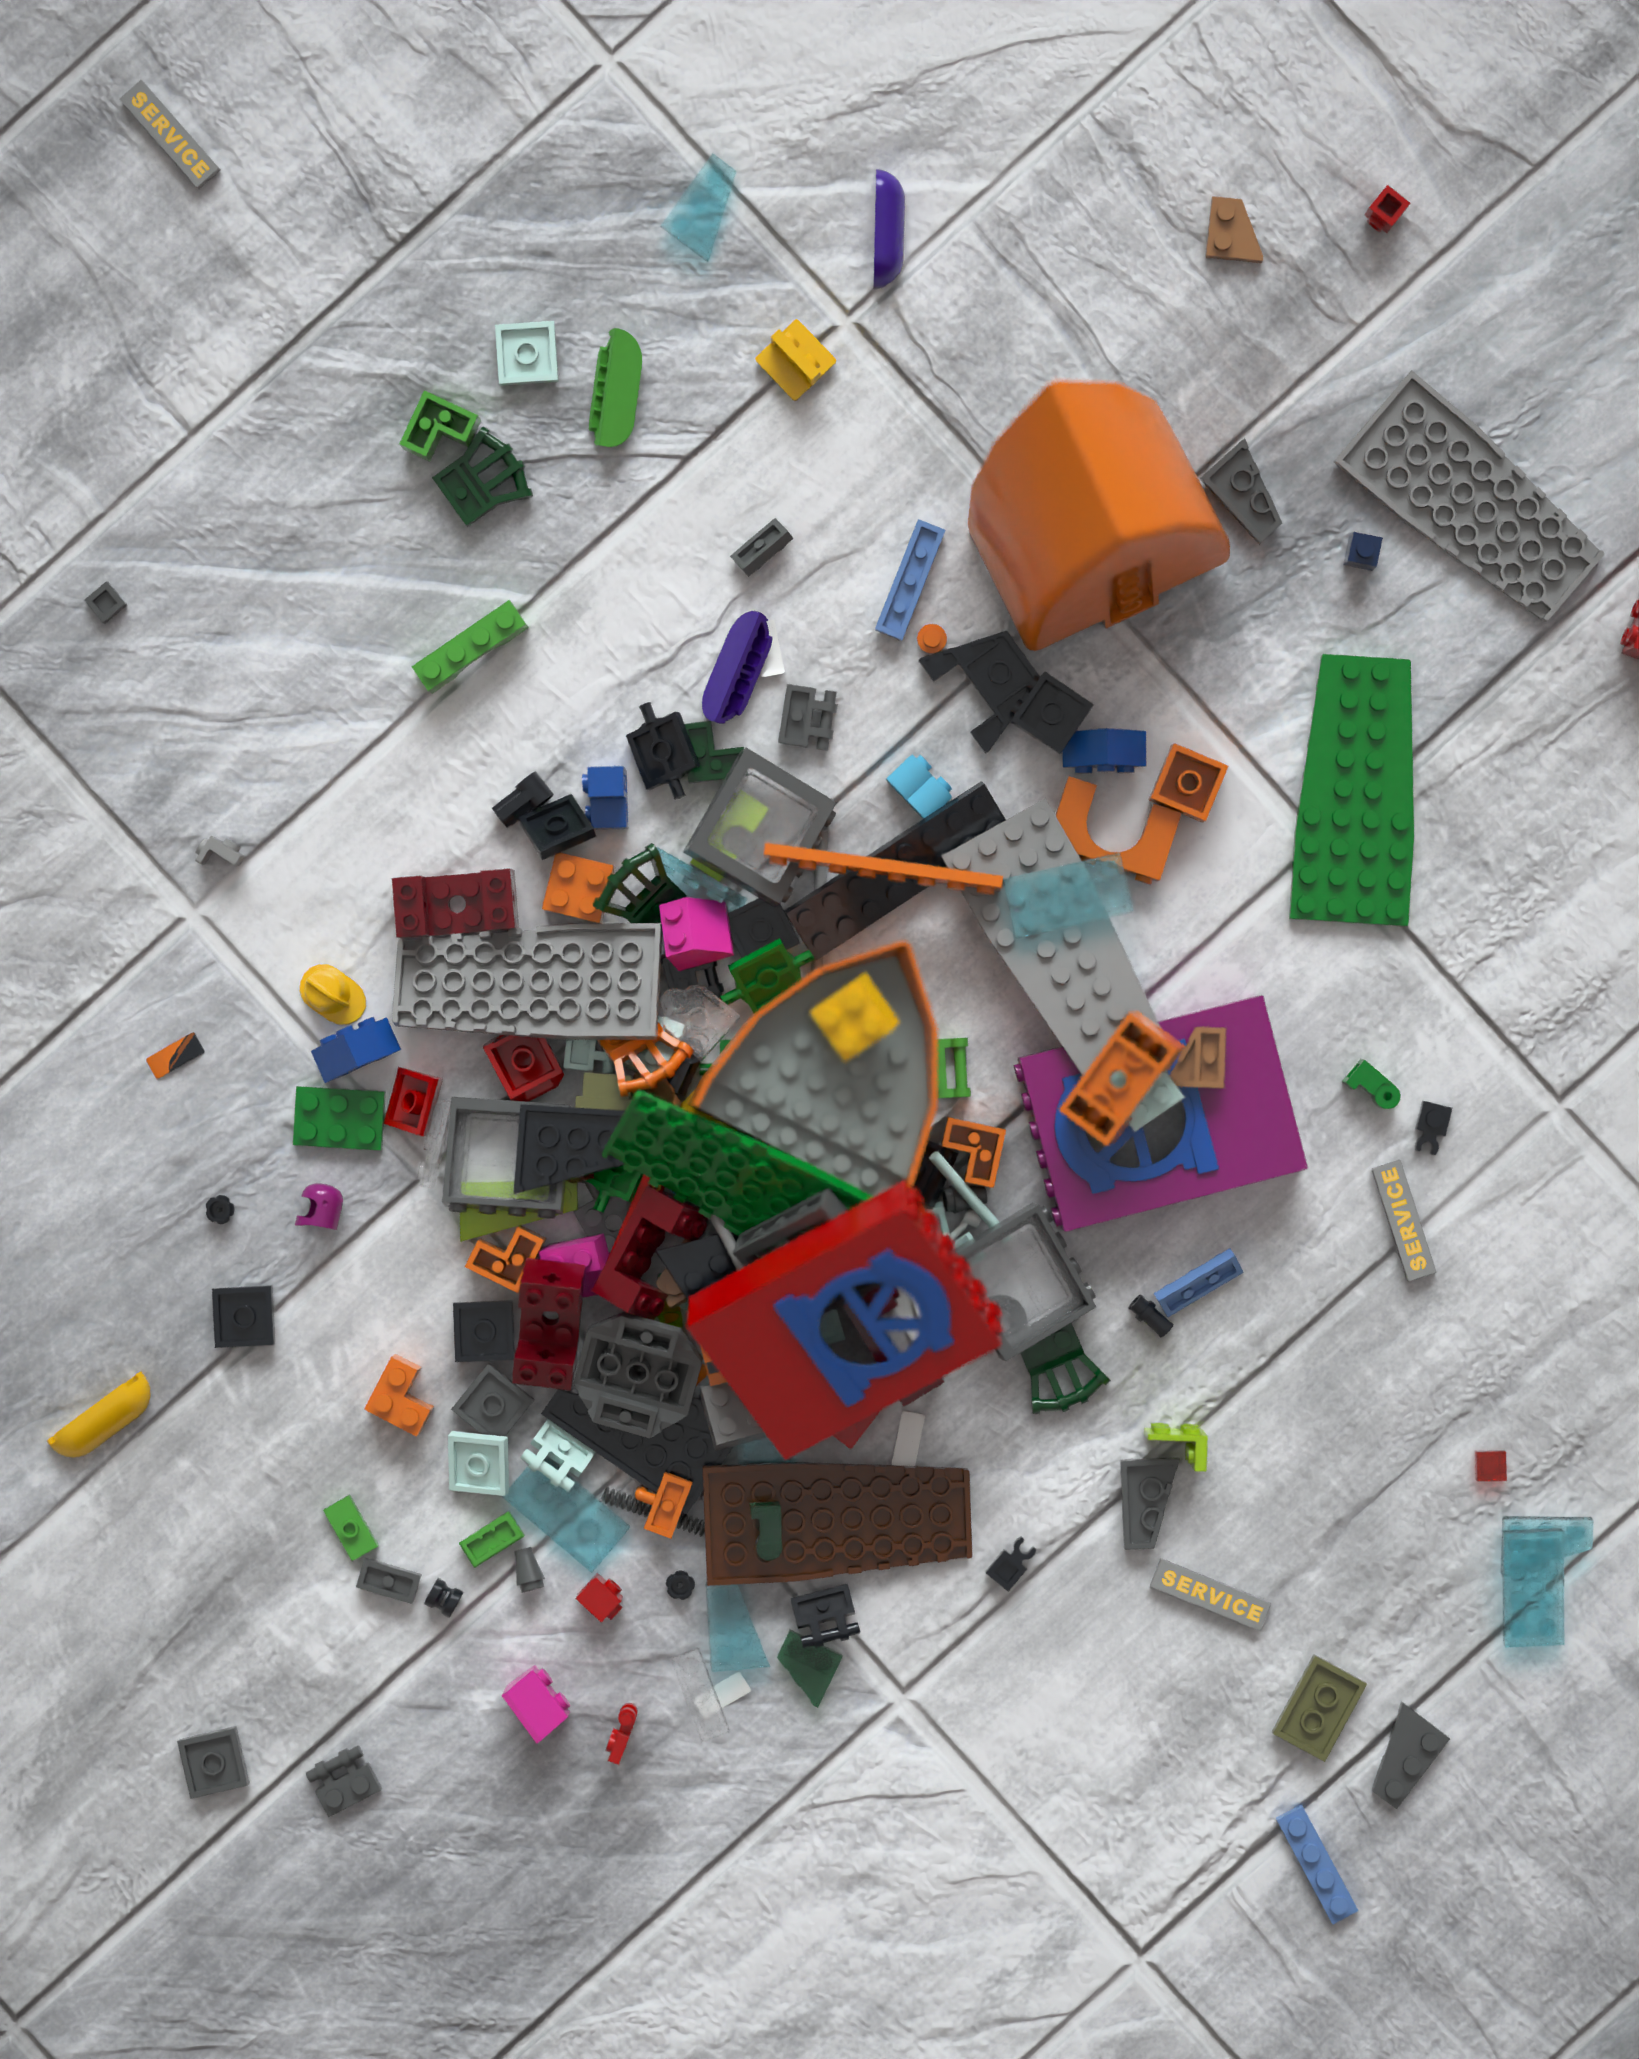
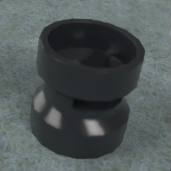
M438 1578L428 1594L424 1605L430 1608L436 1607L441 1610L443 1615L450 1618L464 1592L458 1588L452 1589L448 1587L445 1581ZM447 1592H449V1595L446 1601L444 1602L443 1606L440 1605Z

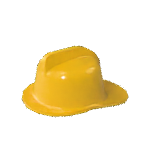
M318 964L309 968L300 981V994L303 1001L327 1020L335 1024L347 1025L355 1022L362 1016L366 1007V997L363 989L337 968L328 964Z

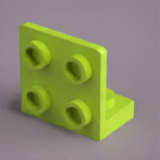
M1151 1423V1428H1144V1435L1147 1440L1191 1441L1185 1443V1460H1187V1463L1191 1465L1194 1471L1207 1472L1208 1436L1204 1430L1198 1428L1197 1424H1181L1180 1429H1171L1167 1423Z

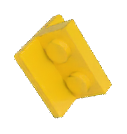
M795 319L783 332L778 329L771 336V343L755 358L756 362L793 401H797L836 364L835 357L798 319Z

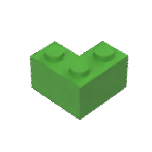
M424 390L399 445L403 450L430 462L442 435L469 447L481 423V419L478 415Z

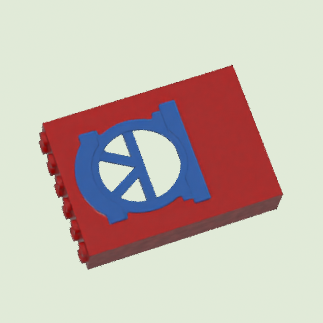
M903 1180L833 1218V1220L822 1224L690 1296L686 1328L782 1457L787 1460L1001 1347L1003 1327L1000 1318L1003 1317L999 1305L995 1301L991 1302L987 1297V1291L983 1282L979 1278L975 1280L970 1273L971 1268L966 1258L958 1256L954 1250L955 1245L950 1235L942 1233L935 1214L931 1210L927 1211L925 1209L919 1191L915 1187L911 1189L906 1180ZM866 1282H882L883 1286L868 1308L853 1286ZM896 1287L904 1290L913 1298L921 1317L877 1318ZM839 1292L889 1360L879 1364L860 1365L844 1361L833 1354L820 1335L819 1323L826 1305ZM886 1331H918V1335L911 1346L901 1353Z

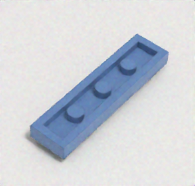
M918 519L875 631L901 641L903 640L945 534V529Z
M1302 1804L1276 1817L1331 1923L1335 1924L1358 1912L1359 1910Z

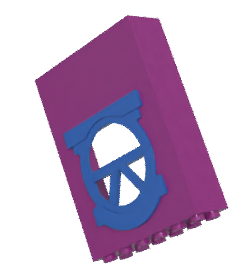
M1263 995L1158 1021L1164 1031L1185 1046L1195 1027L1227 1028L1225 1088L1177 1086L1184 1095V1098L1181 1100L1186 1119L1184 1132L1174 1150L1154 1164H1152L1143 1127L1134 1132L1132 1127L1128 1125L1116 1143L1105 1146L1100 1152H1095L1087 1139L1085 1130L1059 1111V1108L1083 1077L1074 1062L1067 1055L1063 1046L1017 1058L1019 1064L1014 1065L1017 1081L1019 1083L1024 1082L1026 1092L1022 1093L1021 1097L1025 1111H1031L1033 1121L1028 1122L1032 1139L1039 1140L1041 1150H1037L1036 1155L1040 1168H1046L1048 1178L1043 1179L1047 1196L1054 1198L1056 1207L1051 1208L1054 1224L1057 1227L1061 1226V1229L1066 1232L1308 1169ZM1178 1058L1175 1060V1062L1173 1063V1065H1172V1066L1170 1067V1069L1167 1071V1073H1168L1169 1075L1171 1074L1172 1070L1174 1069V1067H1175V1065H1176V1063H1177V1061H1178ZM1133 1137L1140 1166L1129 1168L1110 1163L1109 1159Z

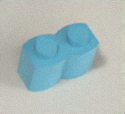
M912 754L886 780L924 819L944 806L952 798L949 793L952 787L941 776L937 780L929 772L932 766L921 755L916 758Z

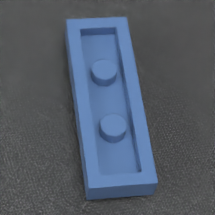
M1229 1248L1174 1282L1165 1285L1162 1289L1155 1292L1154 1295L1166 1316L1170 1317L1244 1272L1236 1256Z

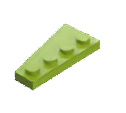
M567 1180L565 1183L563 1214L578 1209L577 1180ZM514 1181L462 1182L461 1187L462 1194L470 1197L545 1202L550 1196V1185L514 1194ZM467 1208V1212H460V1242L545 1218H540L538 1213L526 1212L524 1217L510 1216L508 1211L496 1210V1214L489 1215L478 1213L479 1209Z

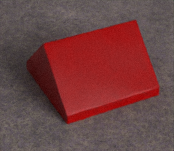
M398 1067L384 1124L418 1136H428L443 1078Z

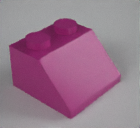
M685 897L659 905L666 958L678 971L734 956L727 903L725 901Z
M603 1233L548 1244L539 1251V1256L542 1260L584 1265L583 1298L597 1295L591 1290L606 1264L609 1252Z
M534 1665L509 1683L502 1697L537 1744L568 1718L570 1704L561 1692L557 1694L550 1684L553 1681L546 1670L543 1668L539 1670Z

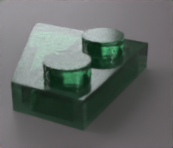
M790 1629L777 1654V1659L789 1671L797 1685L809 1697L811 1703L818 1708L843 1655L826 1646L803 1648L800 1639L803 1635Z

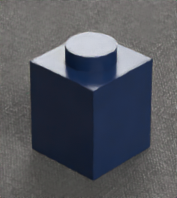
M1353 532L1348 539L1343 565L1373 571L1378 564L1383 538Z

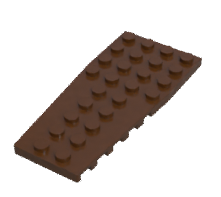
M810 1462L702 1466L707 1586L796 1582L833 1577V1575L856 1574L867 1570H886L897 1566H916L920 1563L935 1561L939 1563L950 1559L972 1558L970 1473L967 1468Z

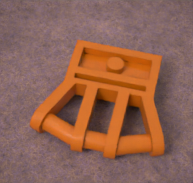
M658 1023L657 1040H597L615 1066L621 1097L629 1096L628 1093L637 1090H653L658 1087V1082L666 1077L668 1079L674 1077L675 1071L686 1058H690L694 1053L692 1047L687 1043L679 1041L666 1033L660 1023ZM661 1041L676 1052L667 1062L654 1043ZM646 1048L660 1067L652 1073L646 1069L637 1056L638 1053ZM630 1060L642 1078L626 1081L623 1063Z

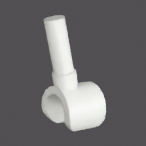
M972 1208L966 1211L958 1227L950 1234L953 1241L966 1229L968 1224L975 1228L978 1227L982 1219Z

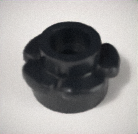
M218 1195L216 1198L212 1197L206 1203V1216L211 1222L225 1224L230 1220V1216L234 1215V1204L230 1203V1199L224 1195ZM222 1207L223 1211L218 1212L217 1208Z
M676 1571L674 1575H669L666 1580L667 1592L674 1599H687L695 1588V1581L693 1577L688 1576L686 1571ZM679 1582L683 1583L682 1588L677 1586Z

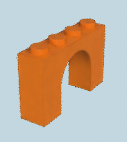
M1069 776L1055 816L1078 856H1080L1082 863L1095 867L1096 862L1108 865L1106 871L1122 876L1124 871L1136 874L1134 880L1149 885L1152 884L1153 880L1160 881L1182 813L1152 804L1143 833L1136 845L1123 852L1106 851L1093 842L1087 830V815L1097 785Z

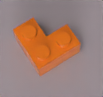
M947 1117L941 1146L970 1152L964 1182L994 1188L1006 1129Z
M522 1225L517 1227L506 1250L481 1238L477 1241L465 1267L519 1293L526 1258L537 1259L539 1251L542 1249L547 1238Z
M397 1354L391 1356L364 1410L417 1437L434 1406L408 1393L421 1367Z

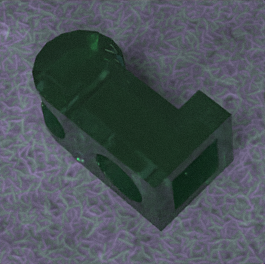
M780 1502L749 1503L751 1519H758L759 1535L755 1541L757 1553L764 1560H774L782 1552Z

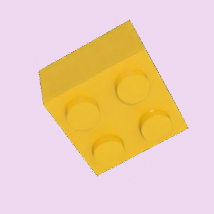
M866 972L818 1003L810 1011V1014L844 1062L894 1030L900 1023Z

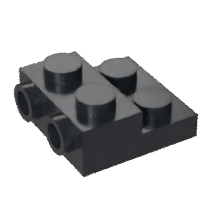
M1044 671L1041 677L1036 674L1029 683L1027 690L1030 693L1024 702L1019 699L1010 712L1013 716L1011 723L1034 739H1038L1058 754H1061L1094 704Z

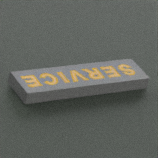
M142 80L120 98V101L198 189L220 171L219 167Z
M1401 1160L1371 1168L1407 1281L1437 1273Z
M1160 1558L1150 1583L1152 1588L1259 1631L1271 1606L1269 1601Z

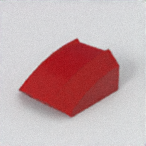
M499 1035L483 1045V1049L511 1101L529 1102L558 1087L564 1076L547 1038Z

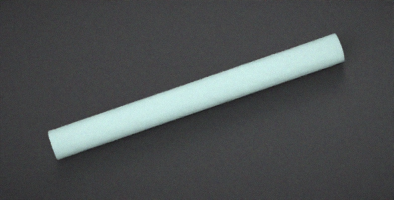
M938 1151L934 1152L929 1157V1160L989 1228L998 1224V1219ZM1008 1234L1005 1237L1001 1238L1000 1241L1006 1242L1010 1238L1011 1234Z

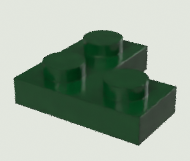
M712 721L685 724L701 766L687 773L688 783L724 780L739 752L744 747L715 750Z

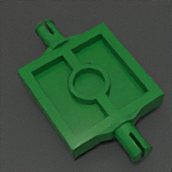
M779 938L728 965L736 988L720 995L726 1007L742 998L749 1005L753 1014H755L802 980L800 967L815 959L810 950L793 957Z
M623 1166L582 1176V1180L594 1185L600 1191L592 1208L604 1213L610 1197H619L632 1203L644 1174L635 1169L630 1173L623 1169Z

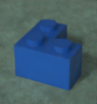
M1112 728L1076 731L1062 751L1063 768H1075V774L1093 773V768H1097V772H1115V768H1117V773H1134V767H1146V731Z
M624 766L587 767V774H582L583 792L588 794L590 798V806H585V815L594 827V830L628 829L627 770Z
M374 1017L358 1023V1029L354 1030L352 1025L338 1030L335 1032L336 1034L319 1040L321 1046L311 1050V1053L324 1083L345 1076L401 1050L387 1017L379 1021H375Z

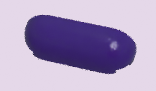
M876 169L873 289L883 288L895 280L902 270L904 261V190L894 175L880 169Z
M749 611L744 613L734 622L728 632L702 697V710L705 717L710 721L724 724L734 716H740L748 704L770 651L773 639L772 636H769V628L766 622L768 619L760 612Z

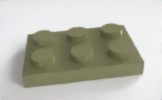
M1313 1654L1276 1722L1272 1733L1325 1762L1367 1683Z

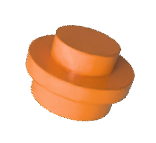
M936 624L923 626L917 636L919 647L929 654L940 652L945 647L947 641L944 629Z

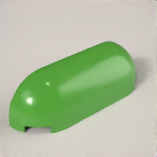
M613 328L608 332L611 337L606 347L601 346L599 349L590 409L589 431L595 434L594 444L604 447L618 446L630 436L634 427L641 377L642 352L640 346L630 333L619 328Z

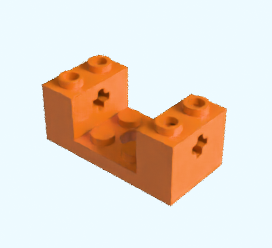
M1139 1011L1129 1012L1059 1108V1111L1104 1145L1109 1146L1116 1143L1132 1121L1131 1114L1161 1073L1170 1069L1186 1046ZM1116 1070L1122 1071L1127 1077V1082L1122 1088L1115 1087L1111 1082V1076Z

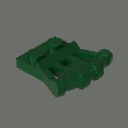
M484 426L479 430L463 456L432 477L467 527L500 504L533 497L532 489L528 488L524 473L525 465L521 460L517 461L512 454L513 449L509 443L505 444L489 434L490 430ZM482 444L495 451L473 468L470 466L469 462ZM502 459L508 468L486 484H483L478 475ZM510 477H514L517 491L494 497L490 494L492 490Z
M651 843L645 846L643 852L630 859L625 858L621 864L623 866L614 875L611 873L607 877L608 881L600 897H596L592 905L605 913L626 918L630 923H661L659 905L685 898L687 895L666 875L657 847ZM651 861L655 872V877L651 881L637 869ZM631 874L645 886L637 896L623 884ZM617 889L631 901L626 907L610 903Z
M1072 1323L1020 1353L1031 1377L1032 1414H1040V1411L1070 1410L1069 1406L1079 1402L1082 1404L1088 1402V1398L1102 1384L1107 1385L1111 1381L1085 1355ZM1077 1358L1095 1374L1084 1387H1082L1071 1362ZM1063 1364L1076 1390L1065 1396L1052 1370ZM1046 1373L1057 1399H1039L1040 1374Z

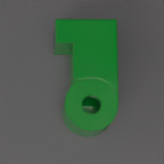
M1360 1059L1342 1080L1350 1089L1355 1090L1358 1086L1363 1088L1371 1095L1373 1103L1380 1108H1394L1400 1101L1401 1094L1399 1089L1364 1059Z

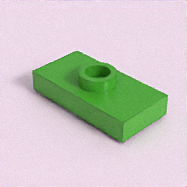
M350 1494L323 1509L352 1561L379 1546Z
M508 1511L460 1541L459 1545L473 1567L476 1568L523 1538L525 1534L511 1512Z

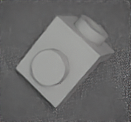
M210 836L208 840L204 838L197 847L195 853L198 856L195 861L205 865L212 853L215 852L233 865L239 866L245 856L239 853L241 847L226 838L222 842L218 838Z

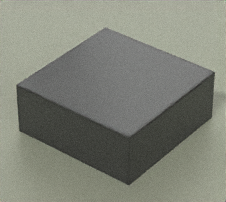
M107 581L84 600L105 624L127 606V603Z

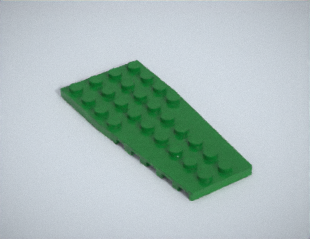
M1323 654L1320 657L1321 663L1316 684L1315 703L1312 710V723L1307 744L1308 750L1295 824L1289 919L1408 926L1414 847L1411 661L1409 659Z
M637 1090L602 1152V1157L604 1158L610 1154L624 1163L622 1168L632 1173L635 1169L649 1177L648 1183L658 1188L661 1184L675 1192L673 1198L679 1202L684 1203L687 1199L699 1206L698 1213L709 1219L712 1215L725 1221L723 1227L738 1236L744 1231L827 1188L831 1190L848 1210L874 1197L790 1154H786L640 1090ZM823 1218L763 1250L771 1253L828 1221Z

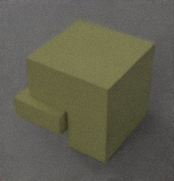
M584 1072L582 1096H576L575 1108L625 1111L633 1098V1092L628 1093L629 1096L621 1097L617 1075ZM625 1075L626 1081L633 1080L634 1076Z

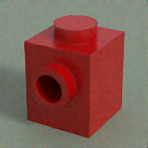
M1387 184L1370 205L1364 216L1368 218L1367 223L1378 232L1383 230L1385 233H1388L1411 203Z
M597 1573L577 1594L575 1599L602 1623L606 1617L612 1620L622 1609L619 1603L622 1601L623 1596L620 1594L622 1589L610 1578L606 1581Z

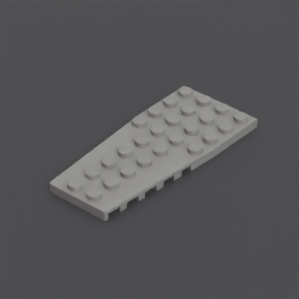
M1412 370L1334 461L1338 467L1402 521L1544 622L1550 620L1604 556V552L1599 550L1587 538L1588 536L1581 529L1579 530L1566 517L1567 515L1560 508L1558 509L1546 497V494L1539 487H1536L1525 476L1526 474L1517 465L1515 466L1505 456V453L1474 422Z
M1046 798L942 855L947 868L1003 876L1001 892L995 891L994 895L977 893V888L965 887V891H961L985 935L1004 963L1009 967L1019 985L1024 989L1032 1004L1046 1021L1050 1030L1059 1040L1082 1076L1129 1012L1139 1011L1160 1027L1093 881Z
M661 923L564 924L536 927V930L522 931L521 928L508 929V932L503 933L482 931L479 935L468 936L458 933L444 938L423 936L420 940L409 941L400 938L397 945L392 1022L398 1027L564 1040H657L662 925Z

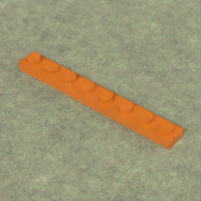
M766 842L763 853L764 858L769 859V863L773 865L787 866V862L799 863V868L816 870L817 866L829 867L828 872L836 874H846V870L858 871V876L864 878H876V874L887 875V880L905 883L906 878L918 880V885L935 887V882L947 884V889L965 891V887L977 888V893L994 895L995 891L1001 892L1003 876Z

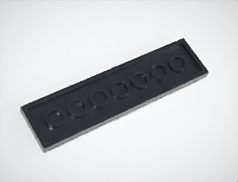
M981 781L866 857L947 868L942 855L1002 823L1006 819L986 785ZM846 870V874L837 875L785 909L784 912L816 961L928 888V886L918 885V880L906 878L905 883L887 880V875L876 874V878H864L858 876V871Z

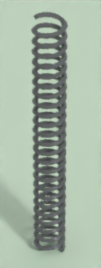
M609 1487L605 1489L601 1499H599V1502H602L605 1497V1504L610 1500L611 1506L616 1502V1508L621 1505L622 1510L627 1506V1511L629 1512L632 1509L633 1514L638 1510V1515H641L644 1511V1518L648 1516L652 1505L648 1507L647 1503L643 1504L641 1501L637 1503L635 1497L631 1502V1494L626 1499V1493H623L620 1498V1490L615 1495V1489H612L609 1494ZM681 1513L677 1528H681L683 1524V1531L688 1527L689 1533L694 1528V1535L700 1529L699 1535L700 1537L703 1536L705 1532L704 1520L702 1519L698 1525V1517L693 1522V1516H690L687 1521L688 1515L684 1514L682 1518Z

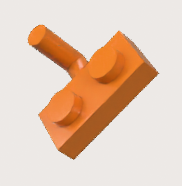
M665 1472L657 1494L649 1492L648 1488L644 1485H639L635 1491V1498L652 1505L644 1529L671 1539L693 1482Z

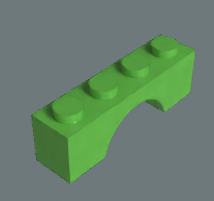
M508 600L411 667L426 689L433 694L455 679L474 661L491 650L505 645L529 627L513 603Z

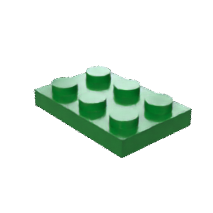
M296 1086L293 1145L382 1150L386 1091Z

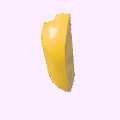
M140 1371L127 1382L118 1386L55 1433L53 1437L47 1440V1443L60 1455L71 1458L85 1456L95 1450L146 1410L151 1392L145 1375Z

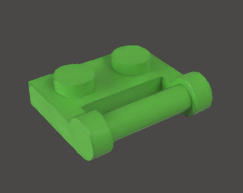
M968 1038L938 1039L937 1098L971 1097V1088H968L966 1066ZM954 1047L956 1088L947 1089L945 1048Z

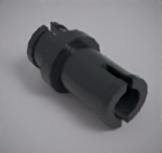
M1141 1294L1138 1295L1128 1308L1136 1314V1319L1140 1322L1144 1321L1159 1337H1164L1174 1324L1155 1308L1156 1304L1151 1300L1148 1302Z

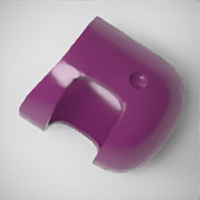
M314 1183L307 1186L302 1193V1197L309 1198V1211L305 1216L297 1215L295 1226L313 1225L337 1230L343 1206L341 1192L331 1185Z

